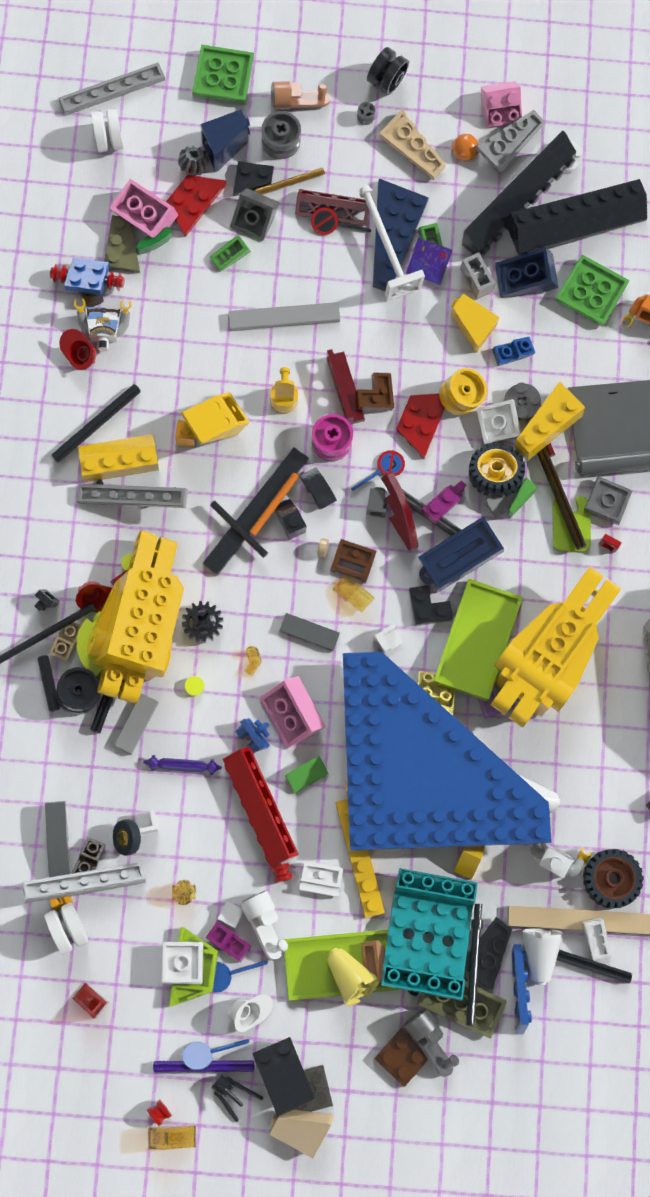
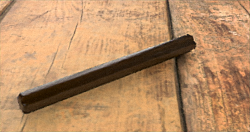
M544 447L537 453L575 548L581 550L585 548L586 542L547 448Z

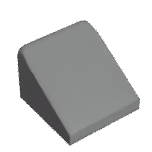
M496 494L495 498L490 496L484 503L495 518L511 507L505 496L503 495V498H499L498 494Z

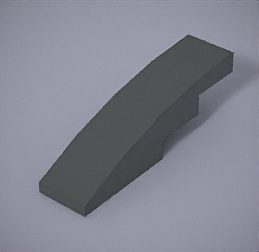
M45 802L49 878L70 874L66 802Z

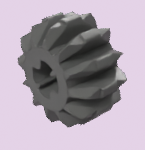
M194 145L192 148L186 146L185 149H181L178 157V165L181 171H186V175L190 173L194 176L195 174L201 175L202 172L207 170L209 156L206 154V151H201V147L195 148Z

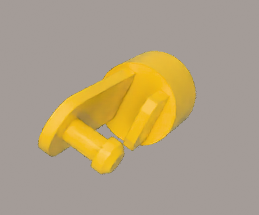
M282 367L280 369L281 380L275 381L270 391V404L279 413H289L298 404V389L294 382L289 380L290 369Z

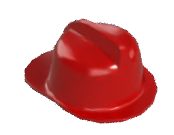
M68 329L62 333L59 340L60 350L75 369L86 370L96 362V349L83 333L76 329Z
M95 581L86 582L78 587L76 604L82 609L93 603L96 610L92 612L98 613L102 611L112 588Z

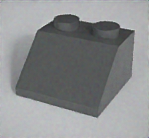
M246 188L239 195L230 228L263 241L275 218L279 202Z

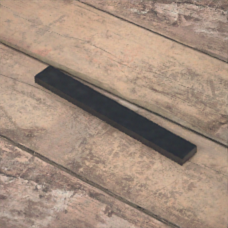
M293 447L236 520L248 533L292 473L298 474L309 460V457ZM230 527L204 560L203 565L216 575H219L245 540Z

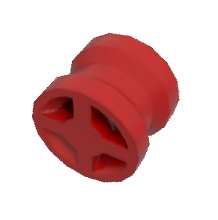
M289 862L270 868L271 873L275 877V884L293 878V875L289 872Z
M161 1099L156 1102L154 1107L147 1109V1112L158 1126L162 1125L164 1119L172 1116Z

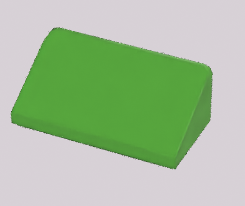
M317 756L287 773L285 777L294 793H297L329 773L320 756Z

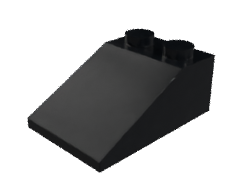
M290 1037L252 1053L277 1117L315 1101Z

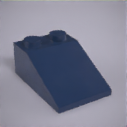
M546 247L495 263L501 298L544 293L559 288L554 257Z

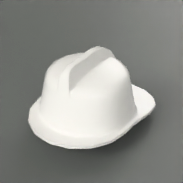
M260 994L251 999L240 998L233 1004L227 1014L234 1022L235 1029L238 1032H245L267 1019L272 1011L273 1001L267 994Z

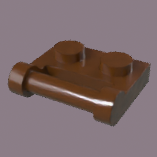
M341 539L330 572H338L359 579L362 583L366 584L377 551ZM342 560L363 567L365 570L362 573L338 564Z

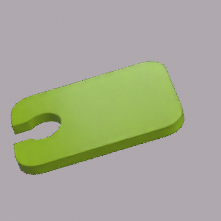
M576 497L578 509L576 512H573L586 542L585 548L581 550L575 548L556 499H554L553 547L557 551L586 552L591 546V514L584 511L588 501L586 497Z

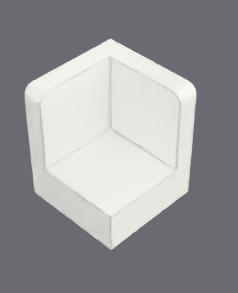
M394 624L374 635L373 640L384 654L402 644V640L395 631L396 626Z
M154 810L135 815L140 835L158 832Z

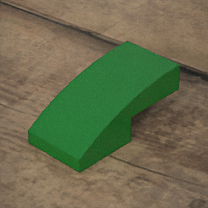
M166 227L155 239L147 235L136 246V252L141 255L161 247L172 238V230Z

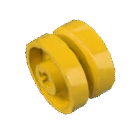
M463 368L457 370L442 383L439 390L440 400L447 411L454 415L462 416L469 414L485 401L487 396L486 382L473 369Z

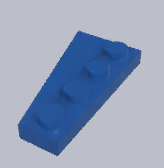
M514 944L511 949L513 978H516L513 984V995L515 998H518L514 1008V1015L516 1018H519V1024L515 1027L516 1035L524 1034L529 1023L532 1022L531 1010L528 1011L527 1003L530 1002L529 990H526L525 983H528V972L524 970L526 952L522 951V944Z

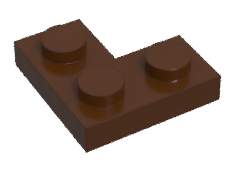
M373 372L371 375L373 390L358 389L355 392L357 410L392 411L394 409L391 373Z

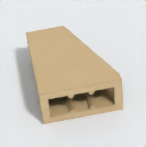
M292 1110L279 1117L274 1114L269 1124L272 1127L269 1135L314 1158L332 1124L334 1115L301 1110Z

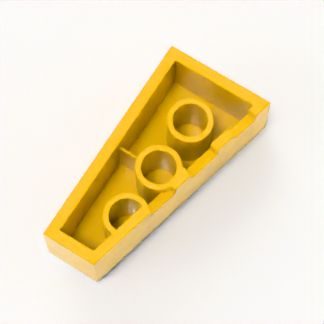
M559 381L516 439L515 449L527 461L530 460L583 416L585 406Z

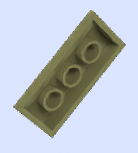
M465 981L462 1001L424 993L420 994L417 1005L428 1008L430 1011L490 1039L507 1003L506 999L477 986L474 1027L466 1026L468 981Z

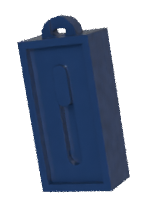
M483 516L420 555L418 558L423 567L419 571V577L425 584L434 583L440 592L503 553L504 547ZM425 573H428L429 579L425 576Z

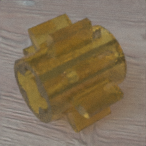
M181 880L176 885H172V900L177 899L178 904L187 905L192 899H196V886L191 885L189 880Z

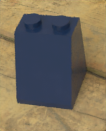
M241 109L200 124L201 141L215 172L219 171L248 143V135H250L248 126H250L247 115H243Z

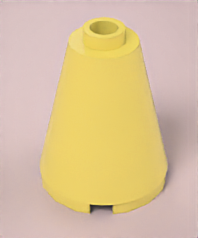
M334 948L328 953L327 963L347 1006H353L361 1002L359 1000L360 997L364 995L368 997L379 985L377 977L343 948Z

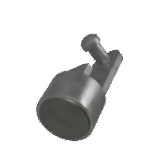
M422 1009L408 1019L403 1027L414 1043L416 1042L438 1074L447 1077L452 1074L453 1067L459 1065V1058L456 1055L447 1057L438 1044L444 1033L439 1028L438 1022L429 1009Z

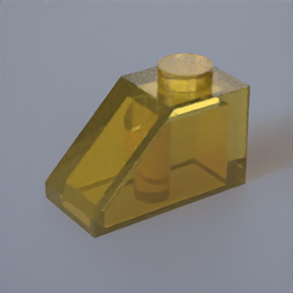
M196 1126L148 1127V1149L169 1150L196 1147Z

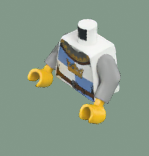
M82 298L83 305L78 306L75 299L74 306L78 309L77 318L80 328L86 336L90 337L91 342H98L97 349L99 351H108L109 342H117L118 337H121L129 327L130 312L128 310L133 305L132 301H129V307L124 306L123 299L120 302L121 308L86 307V310H84L85 300Z
M548 843L532 844L531 854L534 856L535 861L540 866L562 878L566 876L576 877L585 863L588 862L592 852L586 854L583 852L584 847H582L577 855V859Z

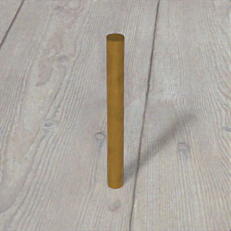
M322 167L257 188L255 192L263 195L324 175L325 171Z

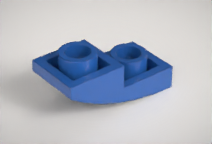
M530 337L514 339L511 343L494 346L492 349L498 366L535 354Z

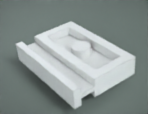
M304 861L299 890L339 897L343 868Z

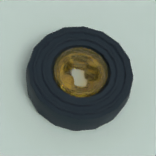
M121 820L114 826L113 844L119 854L128 856L135 854L139 850L141 835L138 825L133 820Z

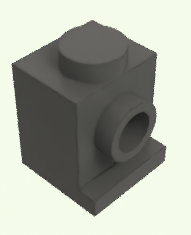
M370 488L366 515L385 518L386 509L383 508L387 507V501L385 500L384 488Z

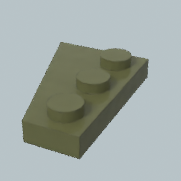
M112 215L104 262H109V269L140 273L132 225L122 217Z

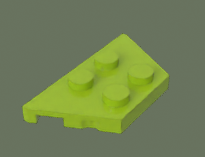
M180 927L178 942H203L202 984H172L169 1006H175L213 992L218 951L184 927Z

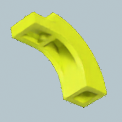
M101 611L94 616L93 623L87 618L85 619L77 636L79 658L84 668L92 671L98 679L101 677L103 667L94 664L96 657L87 655V646Z

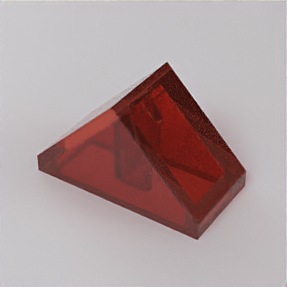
M84 983L72 998L94 1019H97L110 1003L87 983Z

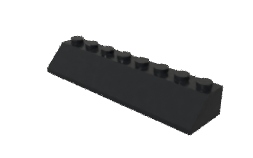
M562 130L464 230L461 245L473 255L480 253V255L484 256L490 250V245L493 242L497 243L502 238V233L507 229L505 222L510 213L526 209L530 204L533 206L539 200V195L542 192L546 193L552 186L551 183L561 178L565 168L569 169L576 161V150L565 131Z
M637 179L511 212L505 225L518 255L541 248L551 247L646 221L647 194L641 180Z

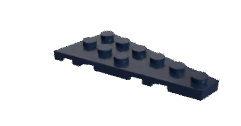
M379 178L377 211L401 266L429 197ZM376 228L373 287L385 292L388 281L396 279L397 276Z

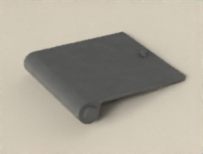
M650 380L567 388L585 406L583 416L572 425L577 457L575 470L579 472L580 476L650 469Z

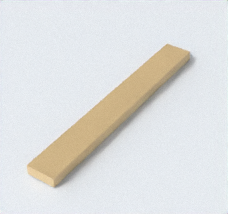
M508 906V926L585 931L583 921L602 917L606 932L650 935V914Z

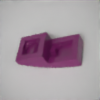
M218 921L206 936V939L240 963L252 947V945Z

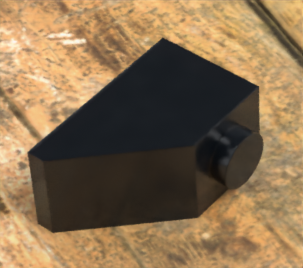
M291 499L281 502L274 511L288 539L291 540L306 533L307 526Z

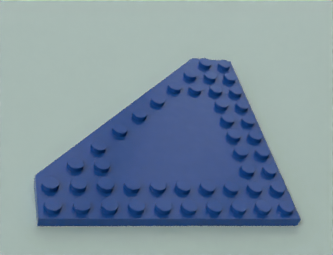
M383 652L343 653L350 851L552 843L549 802Z

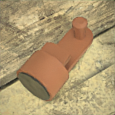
M290 81L272 82L273 110L325 107L330 103V96L326 93L328 87L325 84L318 85V91L302 92L299 83H290Z

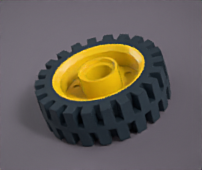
M489 443L486 447L483 445L480 447V450L477 449L471 457L469 464L470 483L472 482L474 488L477 487L479 493L484 491L483 495L488 496L489 493H491L492 498H495L496 494H498L499 498H503L504 494L506 497L510 496L511 492L515 493L521 487L524 479L525 462L517 450L513 452L512 446H509L507 449L506 444L502 443L500 447L499 443H494V446Z

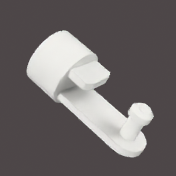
M263 891L242 901L240 904L247 920L251 922L265 955L270 960H276L282 956L283 951L287 950L288 944L285 940H278L272 927V923L278 919L274 910L275 906L268 891Z

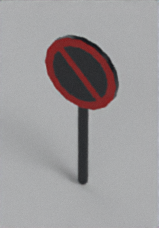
M329 208L317 209L311 218L313 229L321 235L331 234L337 226L371 232L369 228L338 222L336 213Z

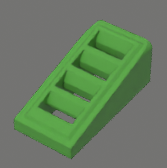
M437 223L418 228L421 239L427 241V239L435 238L436 241L431 243L443 246ZM426 232H434V234L427 236L425 235Z
M237 235L213 253L210 258L221 272L251 251L241 237ZM238 244L242 248L240 251L236 247ZM231 248H233V250L236 252L234 256L230 252ZM227 252L230 259L227 260L223 253ZM220 256L225 263L221 264L217 257Z
M528 478L524 479L508 511L507 516L509 518L513 517L537 489V486Z

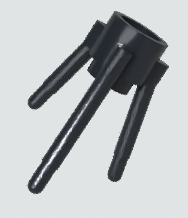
M221 1075L211 1088L215 1090L214 1094L220 1099L235 1122H238V1117L224 1098L228 1095L240 1107L243 1106V1103L231 1092L233 1089L231 1085L259 1100H263V1096L234 1081L230 1076L225 1078Z

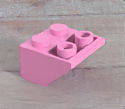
M515 81L481 86V103L487 127L512 124L522 117L521 87Z

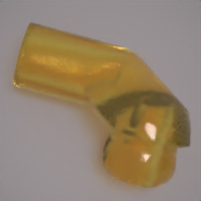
M249 646L246 648V654L250 663L245 672L253 676L262 659L259 650L254 646Z

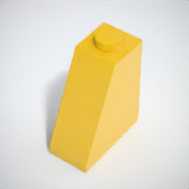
M462 294L460 298H456L453 301L451 316L473 350L478 352L497 326L500 317L465 294Z

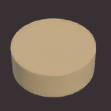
M320 539L317 552L318 557H326L329 539Z

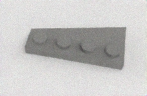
M532 110L474 148L498 173H501L546 122L535 110Z

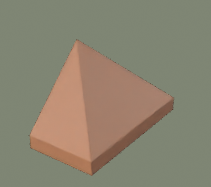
M379 941L361 943L364 967L377 977L378 982H381L385 948Z

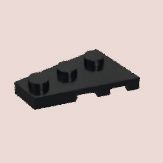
M497 917L494 918L480 937L477 979L491 990L494 988L500 964L512 929ZM471 951L466 956L465 970L469 973Z

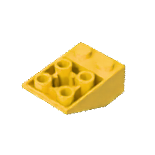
M230 392L216 395L181 412L186 424L200 445L236 436L250 423Z

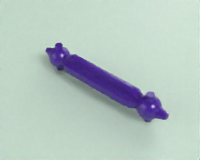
M152 755L151 758L143 761V764L148 765L151 771H155L157 767L163 770L204 772L207 770L210 775H213L217 770L222 769V766L217 765L214 759H211L208 763L200 760L173 758L158 760L155 755Z

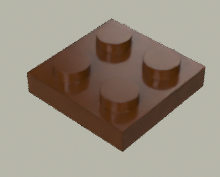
M402 1028L398 1030L374 1058L403 1087L410 1082L428 1061V1058L418 1044L414 1043L409 1034Z

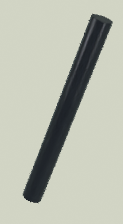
M215 500L210 504L262 558L268 555V552Z

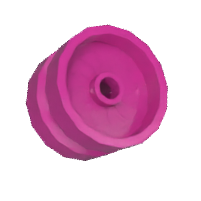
M337 414L322 416L316 421L312 431L311 445L314 452L319 458L326 461H338L348 455L353 441L351 424L346 418Z

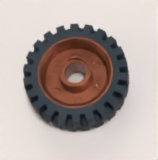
M607 849L598 852L588 861L584 868L583 885H585V891L589 894L591 900H594L596 904L602 907L621 908L627 906L639 896L640 890L643 888L642 881L644 876H642V868L639 867V862L634 859V856L629 855L624 850ZM611 873L617 876L616 884H612L609 881Z

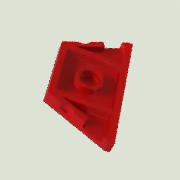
M186 175L168 198L166 203L174 207L178 213L175 221L185 237L226 186L225 180Z
M439 393L410 395L396 428V431L406 438L407 443L414 447L423 459H425L445 410Z

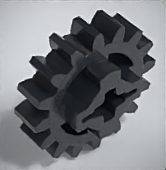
M199 601L198 606L192 603V609L186 608L188 614L182 615V618L186 620L182 622V626L186 627L184 629L185 634L190 633L189 639L196 637L197 643L200 639H203V642L206 643L207 638L213 641L214 634L216 636L220 635L218 629H223V625L219 623L224 621L222 617H219L221 610L215 611L216 605L210 607L209 601L205 605L202 604V601ZM212 616H214L216 620L215 626L213 625V623L210 622ZM190 618L195 622L193 628L190 626ZM206 619V624L202 623L199 625V620L203 621Z

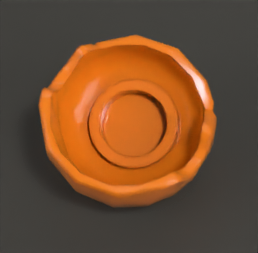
M462 134L452 142L451 151H453L456 159L465 162L471 161L479 153L474 148L479 143L471 134Z

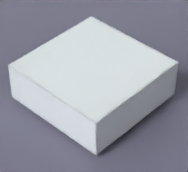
M226 901L218 920L236 928L244 911L242 908Z

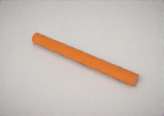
M292 473L249 531L251 535H257L299 478L298 474Z

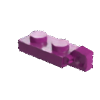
M462 480L454 487L449 485L423 507L421 512L436 524L460 502L463 497L461 493L467 485Z

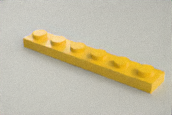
M348 799L337 801L335 804L364 916L369 918L384 914L385 911L369 850L350 851Z

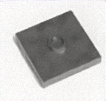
M598 476L584 511L619 525L633 490Z

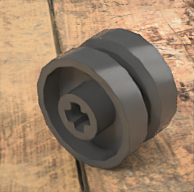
M285 111L269 114L262 124V147L270 157L276 159L292 157L298 151L301 142V125L298 119L293 114Z

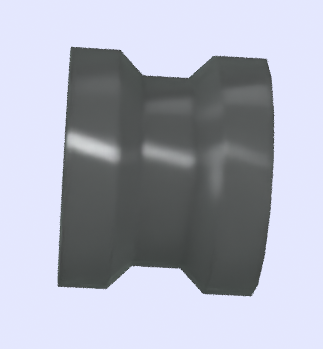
M370 102L361 103L358 106L357 120L363 125H369L375 118V106Z

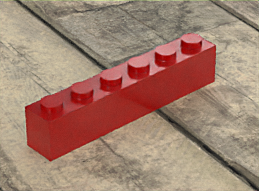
M251 748L239 749L223 758L225 770L231 777L233 787L239 795L241 805L248 815L249 823L256 833L257 841L261 845L265 853V859L270 867L280 865L298 856L297 849Z

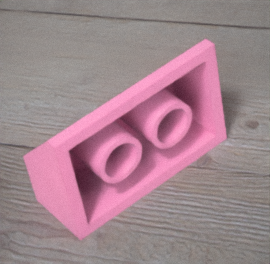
M129 179L109 207L111 211L152 238L158 236L166 227H170L178 216L174 207L132 179Z
M299 676L282 681L260 697L286 749L315 735L326 727Z

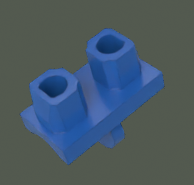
M250 718L243 719L240 722L242 725L235 732L241 739L250 735L253 741L246 746L251 748L253 754L270 747V744L265 739L270 735L266 730L270 726L268 722L262 725L259 719L253 723Z

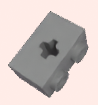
M480 253L463 259L460 270L476 300L493 293L496 283Z

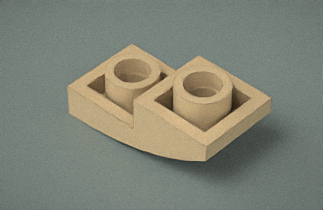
M73 622L61 629L49 654L68 661L77 644V636L81 625Z

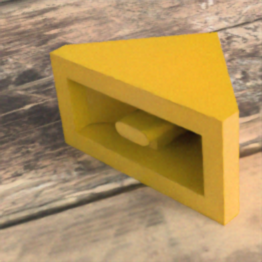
M464 846L453 872L472 879L482 859L485 846Z

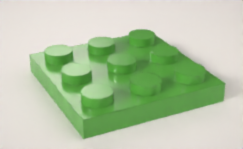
M201 44L192 91L193 96L246 104L254 53Z
M582 254L555 301L603 327L630 280Z

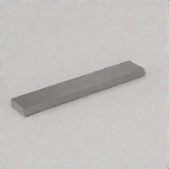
M158 62L64 95L58 99L65 116L165 81V76Z
M338 302L229 311L230 331L340 322Z
M79 484L77 503L186 508L188 489Z
M139 862L22 882L25 903L142 884L146 883L143 864Z

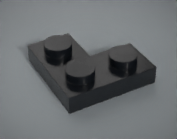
M428 585L409 588L415 626L453 621L450 601L431 603Z

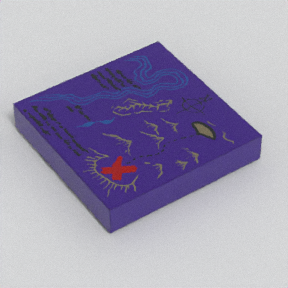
M418 238L406 274L423 270L424 280L441 285L453 250Z

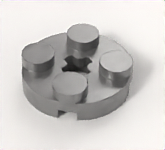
M520 382L512 386L505 394L504 401L513 399L515 402L518 421L532 419L541 407L540 394L530 384ZM526 398L527 405L522 404L519 406L518 400Z

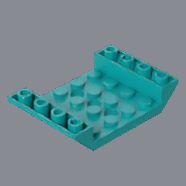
M399 868L382 967L381 986L463 1000L465 986L464 971L472 910L476 901L477 882ZM410 930L413 933V938L405 939L403 932ZM430 934L433 937V942H424L422 936ZM450 938L453 945L451 947L444 946L442 939Z

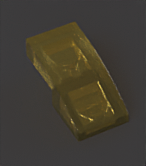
M347 575L333 588L346 602H350L361 613L375 599L368 591Z

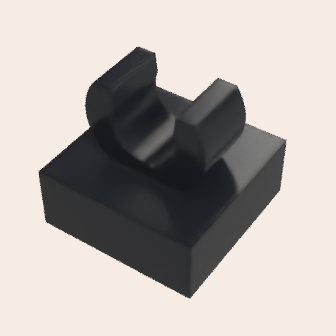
M40 589L35 594L39 601L34 607L39 611H45L47 607H56L60 601L48 590Z

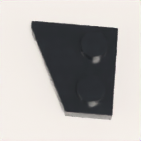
M238 161L233 196H238L246 188L255 191L257 188L272 184L274 166Z

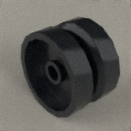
M385 47L369 69L367 81L373 86L380 85V90L390 95L404 78L409 67V60L402 55L396 57L394 50Z
M75 667L63 673L56 689V698L60 707L74 715L85 714L93 709L100 695L97 692L99 685L97 676L92 671L81 667Z

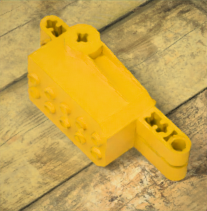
M143 530L139 531L128 571L115 582L94 625L88 642L87 655L96 657L94 664L103 667L97 690L98 693L116 698L118 695V699L136 704L139 700L144 680L150 681L156 676H164L170 662L172 636L184 591L178 576L171 574L177 550L176 541L164 537L158 539V536Z
M590 566L566 600L561 603L550 604L511 641L494 665V667L501 671L494 683L501 690L490 705L505 715L517 700L519 703L508 718L522 728L534 712L540 717L550 707L559 712L579 684L599 639L596 624L622 589L609 579H606L599 590L595 589L604 576ZM590 595H592L593 599L588 604V606L584 608L583 605L588 600Z

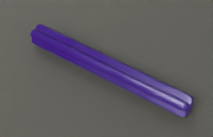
M154 1061L153 1071L253 1072L254 1061H212L207 1068L197 1071L189 1069L183 1061Z

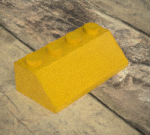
M153 434L78 446L84 483L98 481L99 479L105 480L159 471Z

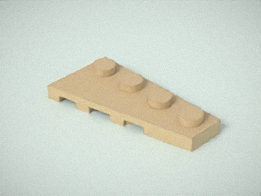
M403 109L379 133L381 139L432 180L445 169L446 164L435 150L428 145L425 137L418 132L412 120L408 119Z

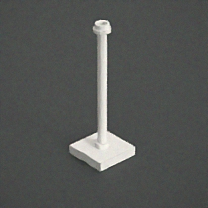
M369 186L362 187L359 190V195L367 203L397 276L396 279L387 283L385 291L387 302L421 290L425 278L423 270L404 276L371 194L373 190Z

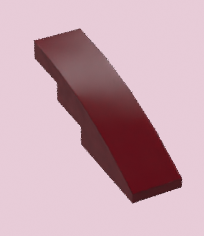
M386 474L381 478L390 493L385 500L394 513L389 520L407 549H417L419 546L416 527L405 494L395 475Z

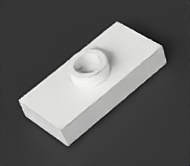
M603 918L583 921L591 959L597 961L612 957Z

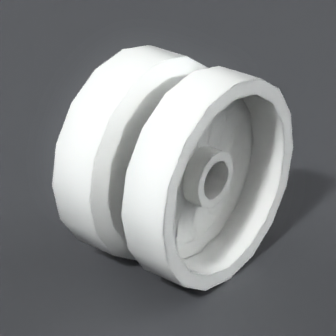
M117 108L107 109L106 122H104L103 113L100 110L92 111L93 124L91 125L98 152L108 150L107 139H111V145L114 150L123 149Z
M71 902L61 906L63 920L55 910L44 914L50 935L62 955L73 949L70 937L79 947L89 943L82 922Z

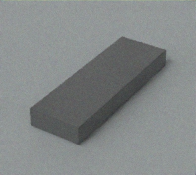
M288 613L285 614L279 632L330 651H334L340 632Z

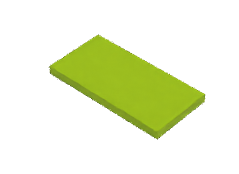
M468 579L433 683L488 702L499 671L494 665L507 647L523 597Z
M388 929L283 939L288 944L287 950L284 951L288 1000L341 996L327 963L328 953L334 948H343L363 965L361 943L379 941L386 948ZM379 982V985L372 993L403 989L381 986V982Z

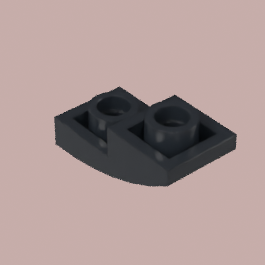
M313 468L300 476L307 492L311 493L318 509H323L337 501L328 483L317 468Z

